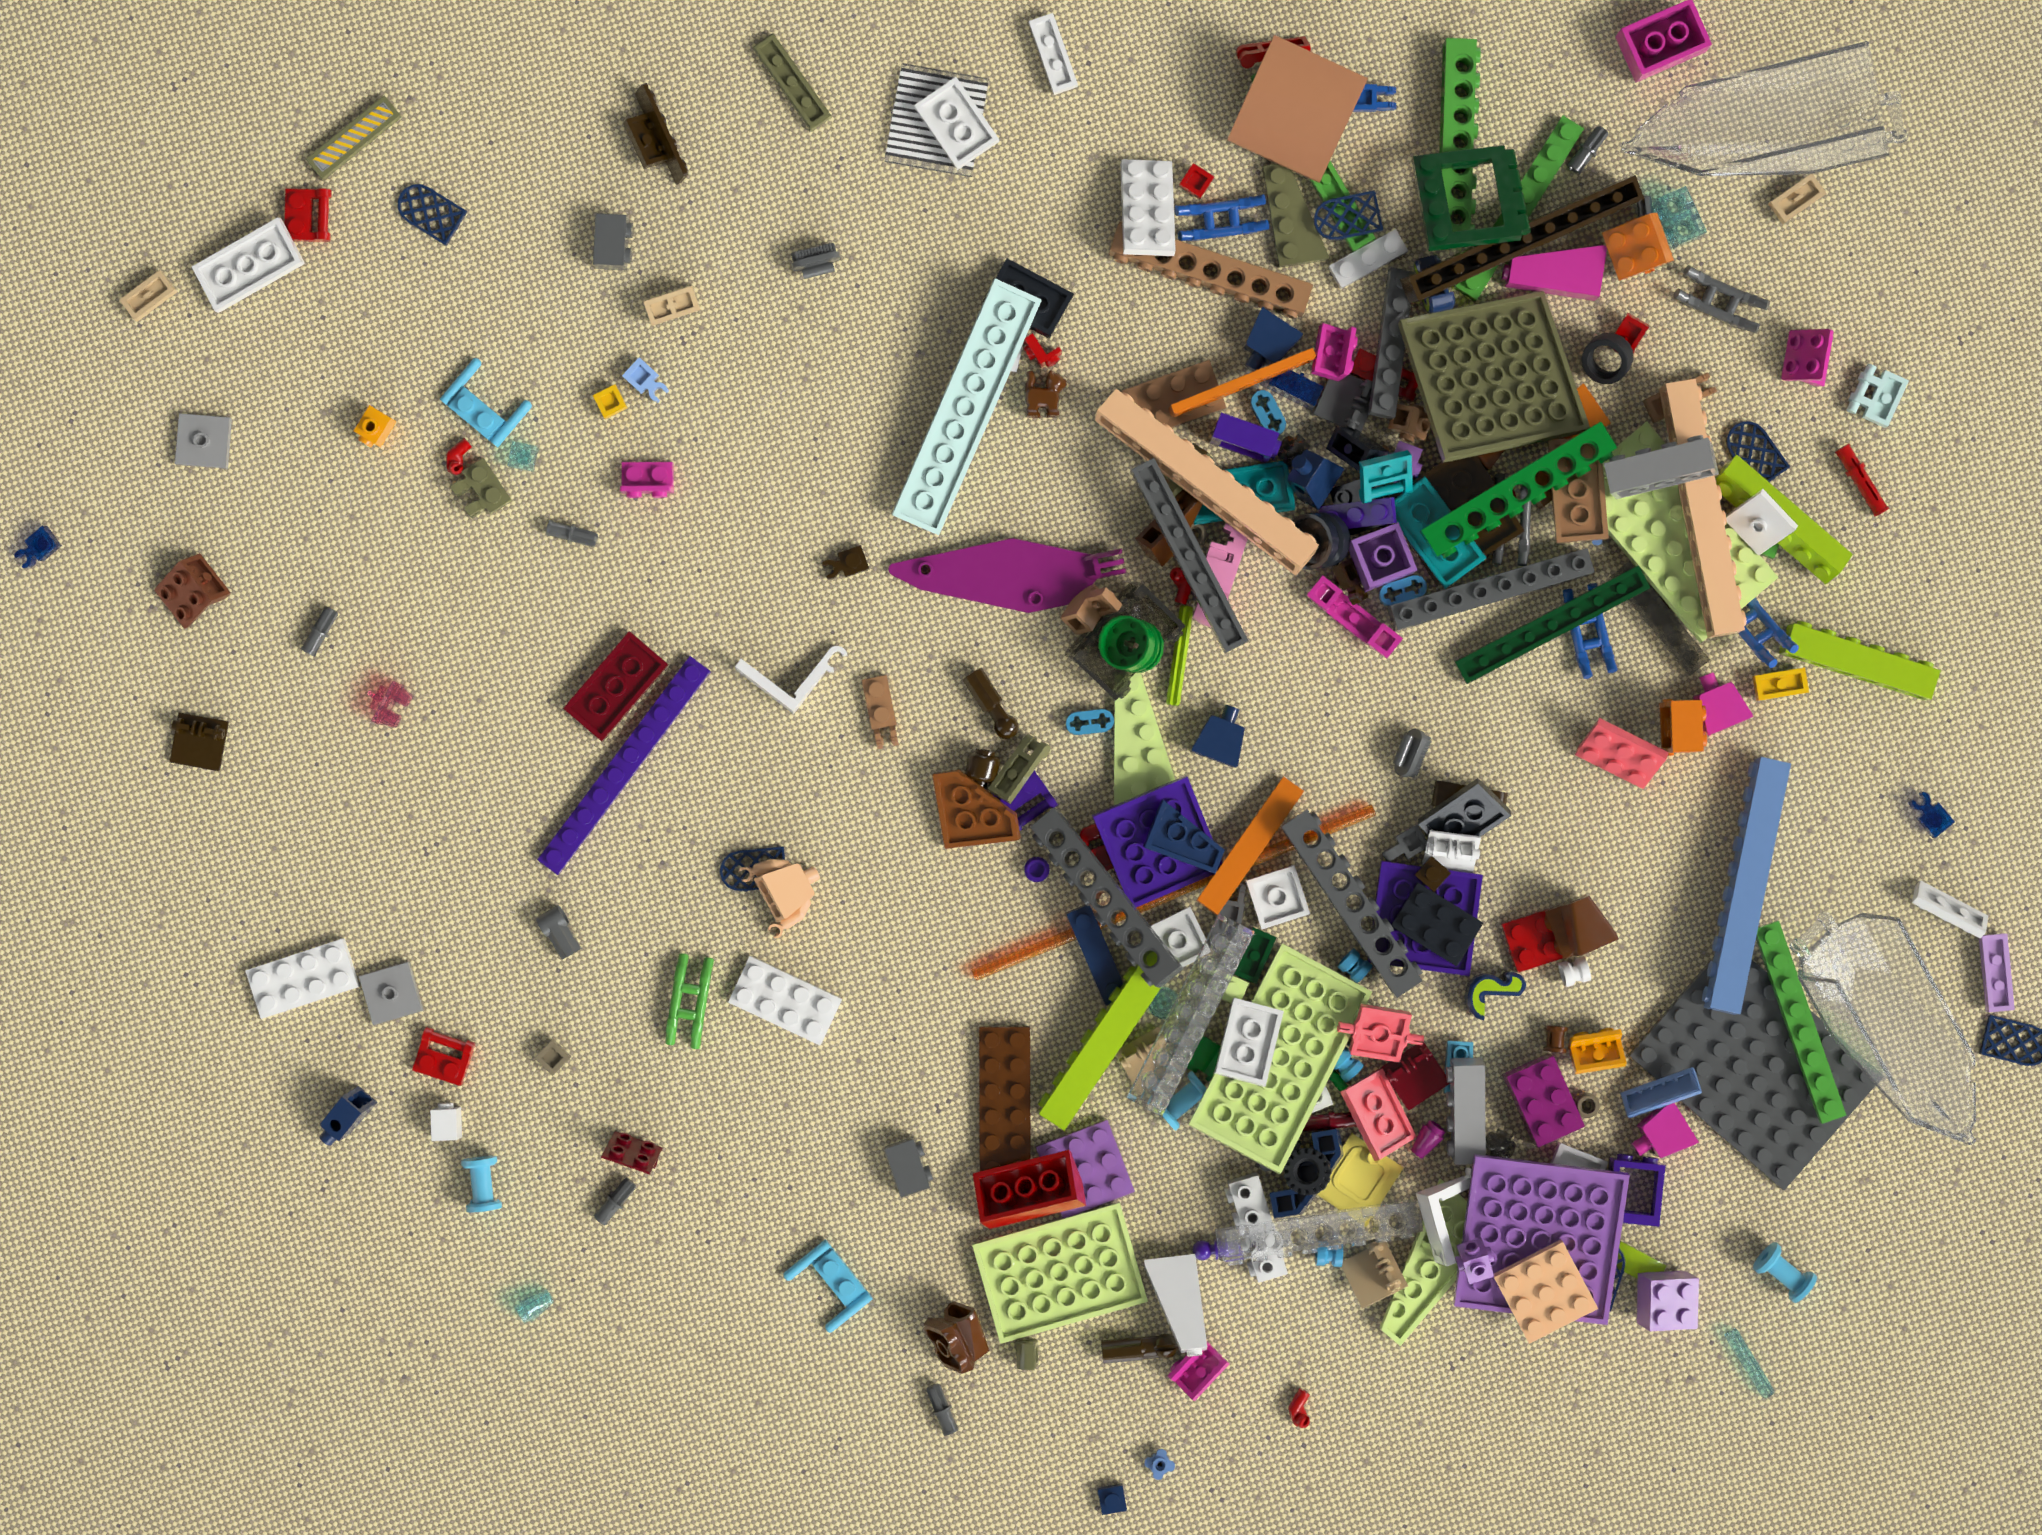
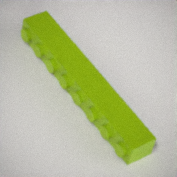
M1155 952L1149 953L1146 958L1149 966L1157 962V954ZM1138 964L1135 967L1131 965L1123 976V979L1126 981L1121 988L1116 987L1109 997L1111 1003L1107 1009L1101 1008L1094 1019L1097 1022L1092 1031L1090 1029L1086 1030L1080 1040L1083 1043L1078 1052L1075 1050L1071 1052L1066 1060V1063L1069 1065L1064 1072L1059 1071L1051 1083L1054 1085L1053 1089L1049 1094L1045 1092L1037 1104L1040 1106L1039 1115L1064 1131L1161 989L1155 987L1154 984L1150 987L1141 976L1143 970Z

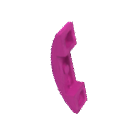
M1324 576L1319 579L1307 594V597L1330 617L1386 659L1403 639L1358 604L1352 605L1348 596Z

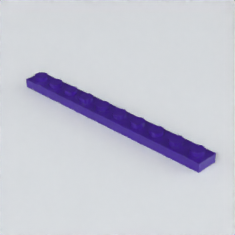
M689 656L537 859L539 862L557 875L562 872L711 673L709 669Z

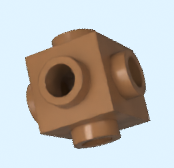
M1397 404L1396 416L1390 420L1388 429L1398 433L1399 439L1413 443L1414 439L1425 441L1430 428V421L1427 413L1423 412L1424 407L1416 404H1410L1409 406Z

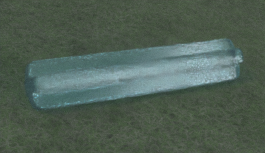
M1735 1328L1730 1329L1724 1334L1725 1338L1760 1395L1764 1399L1769 1398L1775 1393L1774 1388L1739 1331Z

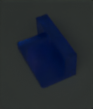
M1292 370L1271 378L1267 389L1311 411L1324 386L1304 377V373L1298 374Z

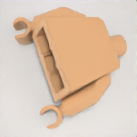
M768 859L754 864L753 868L745 866L739 869L738 872L743 870L749 871V878L741 881L748 882L754 878L776 920L771 922L768 930L774 926L780 929V932L775 934L773 938H779L784 929H789L804 919L811 905L810 899L815 895L811 884L820 879L815 867L811 866L803 871L798 863L792 865L788 860Z

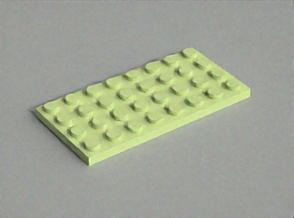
M1645 422L1617 445V449L1612 451L1614 456L1625 455V458L1635 456V452L1641 449L1651 448V451L1662 449L1661 445L1666 443L1651 425ZM1603 463L1609 536L1635 566H1640L1647 581L1700 643L1707 638L1678 485L1616 500L1610 494ZM1726 523L1724 526L1726 535H1729L1732 547L1729 551L1731 560L1736 564V575L1734 577L1736 585L1741 590V600L1739 602L1742 609L1779 577L1760 555L1758 556L1733 528Z
M1282 943L1251 1001L1252 1003L1284 1011L1266 1086L1262 1087L1214 1074L1188 1125L1270 1170L1281 1174L1351 1036L1348 1033L1337 1032L1338 1022L1353 1024L1357 1019L1360 1004H1367L1372 991Z

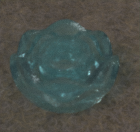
M1161 987L1149 1005V1010L1159 1019H1169L1178 1013L1180 998L1172 989ZM1162 1001H1166V1005L1163 1006Z

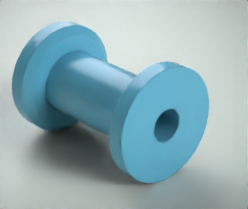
M1190 1071L1187 1075L1190 1082L1163 1104L1160 1100H1156L1152 1103L1175 1131L1180 1128L1177 1119L1200 1101L1207 1089L1193 1071Z
M481 1156L461 1160L463 1168H470L473 1197L470 1203L466 1205V1212H484L502 1208V1202L493 1197L490 1166L497 1163V1156Z
M1773 1242L1757 1257L1753 1270L1758 1274L1768 1271L1789 1289V1299L1793 1303H1797L1812 1290L1817 1281V1275L1812 1271L1802 1274L1780 1256L1782 1252L1781 1246L1777 1242Z

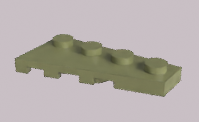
M1279 164L1263 166L1278 267L1282 268L1329 260V255L1320 234L1316 231L1313 218L1292 170Z

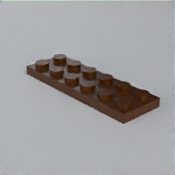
M979 1026L980 1171L1031 1159L1030 1026Z

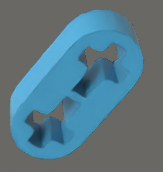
M1266 390L1257 391L1253 395L1250 405L1261 427L1269 429L1270 420L1268 415H1271L1274 421H1280L1279 430L1276 432L1279 435L1282 434L1286 427V421L1274 397ZM1258 396L1269 400L1266 404L1268 412H1265L1262 406H1256Z
M1417 575L1388 583L1380 589L1378 594L1379 600L1384 606L1389 607L1421 597L1427 590V583L1421 576ZM1412 580L1416 584H1421L1418 594H1415L1414 591L1405 593L1404 588L1412 585ZM1387 588H1390L1392 592L1400 590L1401 594L1394 597V602H1391L1389 598L1385 599L1384 594L1387 593Z
M1105 709L1075 712L1069 715L1066 720V728L1073 735L1103 733L1110 730L1114 724L1113 715ZM1102 713L1105 718L1110 719V722L1106 723V728H1101L1100 724H1091V720L1098 719L1099 714ZM1078 716L1080 721L1088 720L1089 725H1083L1080 727V731H1076L1075 727H1070V722H1073L1074 717Z

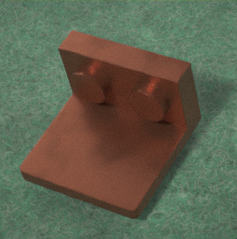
M200 553L180 560L154 589L184 629L190 627L209 605L224 600L231 594Z

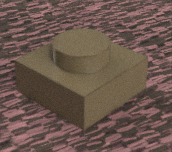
M552 1039L536 1055L535 1059L553 1076L572 1056Z

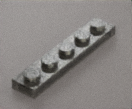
M1631 561L1626 562L1611 574L1609 578L1611 579L1634 567ZM1651 586L1650 589L1627 600L1688 676H1691L1710 661L1709 657Z

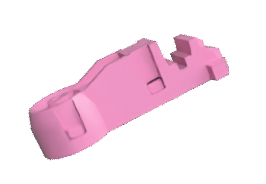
M1226 523L1223 532L1229 534L1228 539L1232 540V542L1228 541L1226 545L1211 542L1206 559L1228 600L1247 538ZM1197 602L1193 619L1201 625L1211 628Z

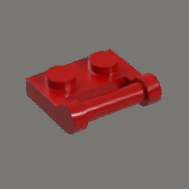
M324 188L285 189L284 224L294 242H330L331 233L328 232L329 199L332 198V190ZM313 199H319L318 232H312Z
M426 1027L412 1071L462 1086L475 1048V1042L470 1040L464 1042L434 1032L433 1028ZM435 1042L462 1051V1058L429 1048L430 1044Z

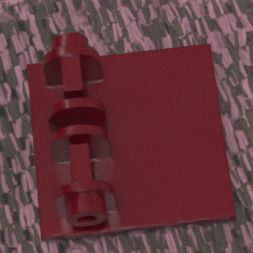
M1424 1042L1422 1046L1414 1045L1403 1052L1400 1063L1389 1061L1380 1067V1069L1383 1068L1386 1078L1408 1111L1450 1084L1447 1083L1446 1074Z
M615 1131L601 1158L650 1175L652 1169H655L657 1166L658 1157L663 1147L657 1146L651 1141L634 1138L628 1133Z

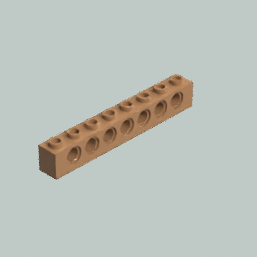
M1119 221L1109 251V255L1113 256L1114 261L1122 264H1127L1128 262L1138 264L1137 268L1140 270L1151 272L1153 269L1162 272L1161 276L1171 280H1175L1178 277L1186 280L1185 283L1189 286L1200 288V285L1210 288L1209 291L1217 295L1223 296L1224 293L1233 295L1234 300L1242 303L1252 301L1258 303V307L1261 309L1262 307L1268 311L1276 309L1282 311L1283 316L1291 319H1297V316L1302 318L1313 284L1176 239L1174 256H1168L1169 259L1165 262L1156 260L1155 255L1123 254L1122 222ZM1189 259L1193 267L1189 270H1184L1179 266V261ZM1208 266L1213 267L1217 275L1212 278L1206 277L1203 269ZM1232 274L1238 275L1241 283L1236 286L1231 285L1227 277ZM1255 282L1262 283L1265 291L1263 293H1255L1252 290V284ZM1285 290L1289 294V299L1287 301L1278 300L1276 292Z

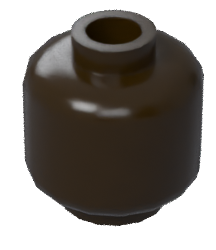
M976 748L975 752H971L968 755L965 774L980 786L987 787V783L993 782L998 775L1000 759L995 756L996 752Z

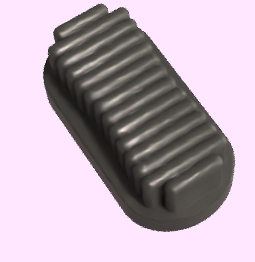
M826 243L822 246L819 245L791 253L793 260L791 266L793 271H802L804 279L835 272L833 263L839 261L841 257L840 253L836 251L834 243Z
M1414 728L1407 734L1404 733L1393 760L1394 770L1397 775L1412 778L1418 776L1423 758L1428 751L1427 749H1429L1428 746L1432 742L1430 740L1431 737L1427 736L1422 730Z

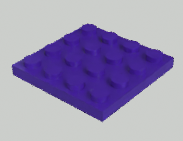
M1186 775L1092 815L1122 890L1135 907L1215 874L1149 850L1143 846L1161 799L1165 800L1213 840Z
M1380 861L1375 902L1379 907V910L1376 912L1381 920L1386 918L1392 924L1417 882L1428 888L1414 876L1421 866ZM1448 870L1451 874L1434 893L1477 918L1483 875ZM1394 929L1391 932L1396 941L1400 939L1407 948L1408 952L1405 955L1410 963L1415 961L1421 970L1470 976L1474 940L1458 966H1455L1398 930ZM1385 937L1377 939L1375 947L1379 952L1385 951L1389 945ZM1394 959L1391 961L1390 966L1403 967V963L1400 959Z

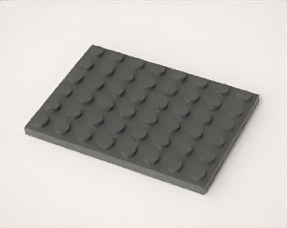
M1713 956L1628 1056L1656 1080L1693 1067L1702 1093L1681 1100V1102L1778 1187L1785 1191L1883 1078L1884 1074L1811 1011L1847 1115L1823 1124L1819 1123L1768 973L1751 960L1741 1014H1729L1704 1008L1705 1002L1702 1001V994L1705 986L1708 987L1710 977L1707 976L1709 963L1714 959Z

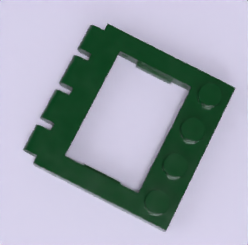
M1501 145L1413 156L1412 165L1428 251L1519 241L1522 235H1527L1531 232L1528 216L1525 214L1527 212L1523 192H1521L1522 185L1519 170L1516 169L1518 165L1514 149H1505V146ZM1492 163L1504 226L1453 232L1441 169L1452 168L1454 170Z

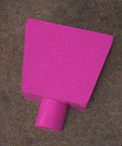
M1714 672L1699 677L1704 692L1693 696V700H1702V705L1706 707V720L1703 721V731H1706L1707 736L1754 717L1732 682L1719 685Z
M1672 1103L1653 1110L1637 1124L1643 1136L1632 1142L1631 1145L1639 1156L1652 1150L1655 1156L1663 1158L1696 1145L1699 1141L1676 1104Z

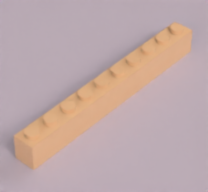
M1696 379L1664 384L1659 389L1669 442H1677V445L1687 443L1688 438L1703 435V439L1709 438L1711 441L1710 436L1706 434L1707 416L1701 408L1702 391L1700 386H1697ZM1715 476L1678 484L1707 638L1739 633L1745 630L1746 615L1743 610L1741 611L1739 602L1741 600V590L1736 585L1734 577L1736 575V564L1731 560L1729 551L1732 547L1729 535H1726L1724 526L1727 523L1725 511L1721 510V488L1719 485H1716Z
M1115 389L1097 410L1095 417L1097 423L1145 460L1149 461L1154 458L1163 474L1295 576L1315 554L1319 544L1316 543L1313 536L1300 531L1295 527L1291 519L1282 517L1270 503L1256 497L1251 488L1245 485L1242 486L1230 472L1221 470L1209 456L1202 455L1195 450L1190 441L1181 439L1169 425L1162 424L1155 419L1151 411L1141 408L1134 403L1133 398L1129 394Z

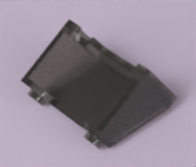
M1137 581L1129 583L1116 596L1122 603L1118 612L1101 616L1093 631L1082 633L1065 652V655L1115 701L1118 698H1124L1131 690L1129 686L1131 683L1130 678L1135 673L1117 669L1107 664L1102 658L1098 646L1099 635L1103 627L1111 619L1118 616H1133L1155 625L1161 632L1164 643L1170 641L1175 643L1183 635L1184 632L1182 630L1186 626L1143 583ZM1134 643L1133 648L1137 649L1138 644Z

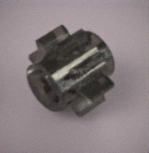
M1297 434L1295 438L1289 435L1282 440L1278 456L1283 459L1282 462L1291 467L1293 459L1311 446L1305 442L1306 440L1301 435Z
M1499 1128L1496 1133L1493 1131L1489 1132L1485 1137L1486 1150H1488L1486 1156L1510 1158L1516 1147L1515 1142L1511 1140L1513 1135Z

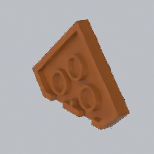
M961 770L942 771L932 774L945 849L1017 841L1021 838L1017 813Z

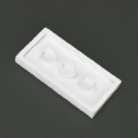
M1122 159L1120 167L1123 254L1174 256L1176 250L1172 161Z
M277 217L192 266V269L214 311L219 313L305 263L283 220Z
M345 938L245 970L261 1019L360 987Z
M749 956L728 1003L821 1045L842 998L753 956Z

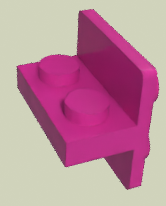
M1831 329L1790 330L1781 379L1784 381H1802L1816 387H1824L1834 331Z

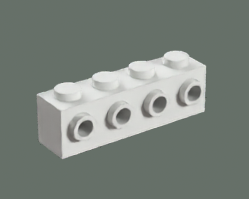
M1255 1172L1228 1180L1229 1188L1224 1190L1228 1203H1234L1236 1212L1232 1213L1236 1228L1241 1227L1244 1237L1239 1239L1243 1253L1248 1252L1251 1259L1250 1262H1247L1250 1276H1256L1258 1283L1288 1274L1258 1174Z

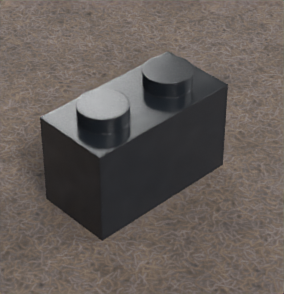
M1342 426L1335 427L1326 447L1327 450L1359 472V462L1389 455L1390 453L1359 430Z

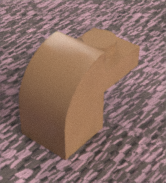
M1093 584L1082 590L1072 599L1060 618L1078 635L1093 631L1101 616L1118 612L1122 603L1107 587L1099 589Z

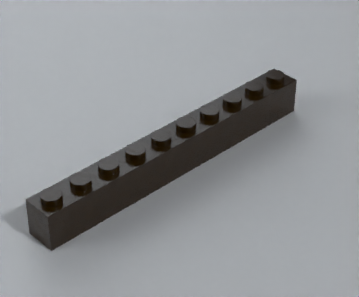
M1633 175L1623 178L1530 220L1531 232L1527 235H1522L1519 241L1472 246L1399 279L1408 302L1413 303L1423 300L1645 199L1637 177Z

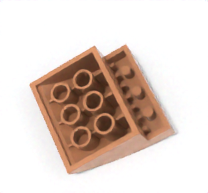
M1274 35L1227 141L1320 183L1368 78Z

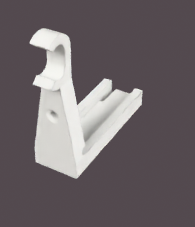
M840 646L831 647L794 693L796 698L789 696L742 659L736 664L735 669L794 714L825 672L834 673L833 667L827 663L835 652H839L843 657L847 656V652Z
M1470 1168L1465 1169V1176L1416 1193L1435 1263L1445 1266L1456 1263L1439 1199L1444 1201L1469 1189L1472 1173Z

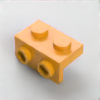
M1604 1028L1598 1033L1579 1032L1570 1038L1568 1048L1575 1074L1625 1067L1627 1062L1621 1042V1029Z

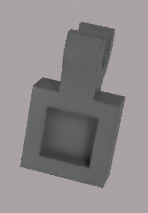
M1418 824L1395 836L1394 839L1397 845L1382 852V855L1387 862L1401 854H1404L1406 859H1410L1425 850L1427 840Z

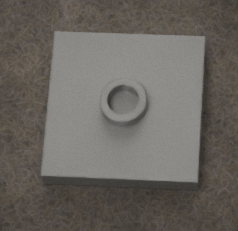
M179 413L175 464L228 469L232 418Z
M410 962L359 976L373 1025L424 1011Z

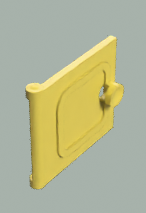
M1351 1133L1342 1146L1344 1156L1332 1171L1330 1183L1316 1195L1366 1227L1404 1167L1387 1156L1381 1160L1374 1161L1365 1141Z

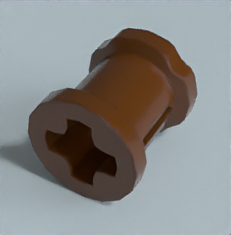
M1545 1025L1544 1029L1547 1030L1546 1046L1543 1047V1051L1566 1053L1564 1037L1568 1027Z

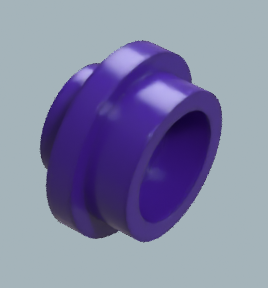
M1041 857L1030 858L1024 867L1026 877L1033 882L1045 880L1050 871L1048 862Z

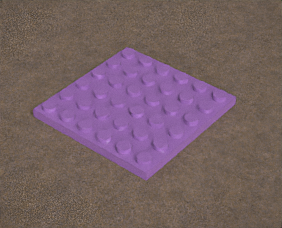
M1474 1154L1462 1243L1482 1238L1484 1246H1490L1495 1261L1491 1262V1267L1494 1274L1562 1239L1598 1307L1597 1310L1575 1321L1608 1325L1630 1175L1625 1172ZM1458 1269L1453 1299L1455 1307L1512 1313L1494 1277L1469 1284L1465 1272H1460Z

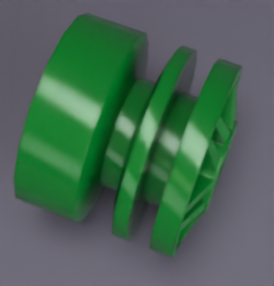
M1118 616L1111 619L1103 627L1099 635L1098 647L1102 658L1107 664L1131 673H1144L1159 663L1163 655L1164 641L1161 632L1155 625L1133 616ZM1134 643L1138 644L1137 649L1133 648Z

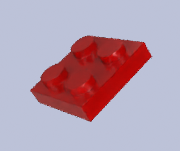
M1548 909L1501 924L1517 973L1563 959V956L1557 953L1554 948L1555 936L1553 931H1550L1544 922L1545 911Z

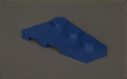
M1161 799L1144 842V848L1216 874L1225 850L1165 800Z

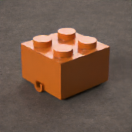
M1657 212L1626 221L1627 223L1602 232L1619 281L1641 273H1651L1655 271L1656 267L1674 261Z
M1662 699V703H1659L1661 749L1669 752L1668 756H1673L1674 753L1704 752V747L1707 746V733L1703 731V721L1706 720V707L1702 705V700L1672 701V699Z

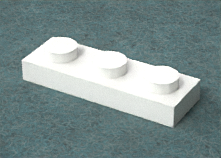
M1053 13L1030 20L1029 26L1053 95L1078 87Z
M1395 229L1329 265L1328 268L1341 290L1406 254L1408 250Z
M1921 880L1916 884L1912 900L1913 904L1978 938H1981L1986 933L1988 915Z

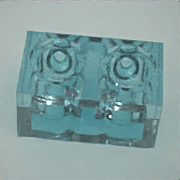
M1686 186L1658 198L1653 203V213L1657 212L1664 228L1668 245L1671 244L1673 250L1701 238L1707 233ZM1667 202H1673L1677 206V213H1672L1668 210ZM1678 225H1683L1687 228V236L1679 234Z

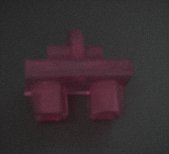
M392 681L388 690L383 685H380L376 693L369 690L367 695L373 698L369 708L376 710L378 707L371 721L377 725L397 728L402 716L392 711L395 703L397 702L408 707L414 695L404 688V684L398 681Z

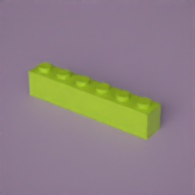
M1737 454L1722 467L1719 475H1716V485L1720 486L1722 496L1736 508L1762 489L1767 492L1798 525L1794 532L1779 541L1778 544L1825 585L1841 573L1853 554Z
M1797 621V623L1787 625L1785 633L1799 646V649L1795 653H1790L1781 646L1778 654L1923 701L1932 700L1941 670L1933 668V663L1924 660H1918L1917 663L1909 660L1910 656L1899 652H1894V655L1884 652V647L1870 644L1867 647L1861 645V640L1846 636L1845 639L1836 637V632L1823 628L1821 631L1811 629L1812 624Z

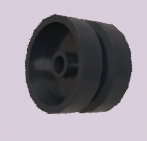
M1330 512L1305 513L1296 516L1292 520L1295 527L1303 533H1309L1314 537L1316 543L1319 544L1315 554L1302 569L1329 568L1338 565L1346 557L1350 548V534L1342 518Z

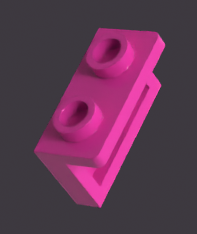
M1324 323L1319 326L1314 351L1316 357L1312 363L1311 374L1339 382L1351 373L1354 365L1353 360H1351L1352 353L1358 341L1357 336H1355L1356 327L1351 326L1344 330Z
M1207 1341V1350H1202V1355H1186L1183 1360L1176 1361L1170 1368L1171 1372L1168 1377L1193 1401H1196L1230 1363Z

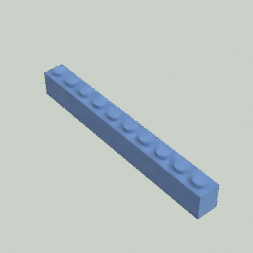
M1759 757L1754 759V762H1751L1749 765V787H1746L1743 793V801L1745 802L1744 812L1741 811L1738 817L1740 832L1733 842L1735 856L1734 861L1730 862L1727 872L1728 876H1730L1729 886H1726L1723 891L1722 900L1725 901L1724 910L1719 913L1717 925L1720 926L1719 935L1714 938L1712 950L1715 951L1714 959L1709 963L1707 976L1710 977L1708 987L1705 986L1702 994V1001L1705 1002L1704 1008L1729 1014H1741L1791 763Z

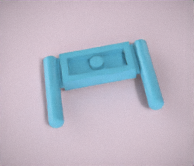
M473 358L441 396L440 400L496 447H499L531 409L532 404L530 401L524 400L507 421L501 418L464 387L481 366V361L478 358Z
M825 1239L786 1270L783 1276L787 1281H790L811 1263L813 1264V1267L846 1306L843 1311L825 1325L826 1331L831 1333L873 1300V1297Z

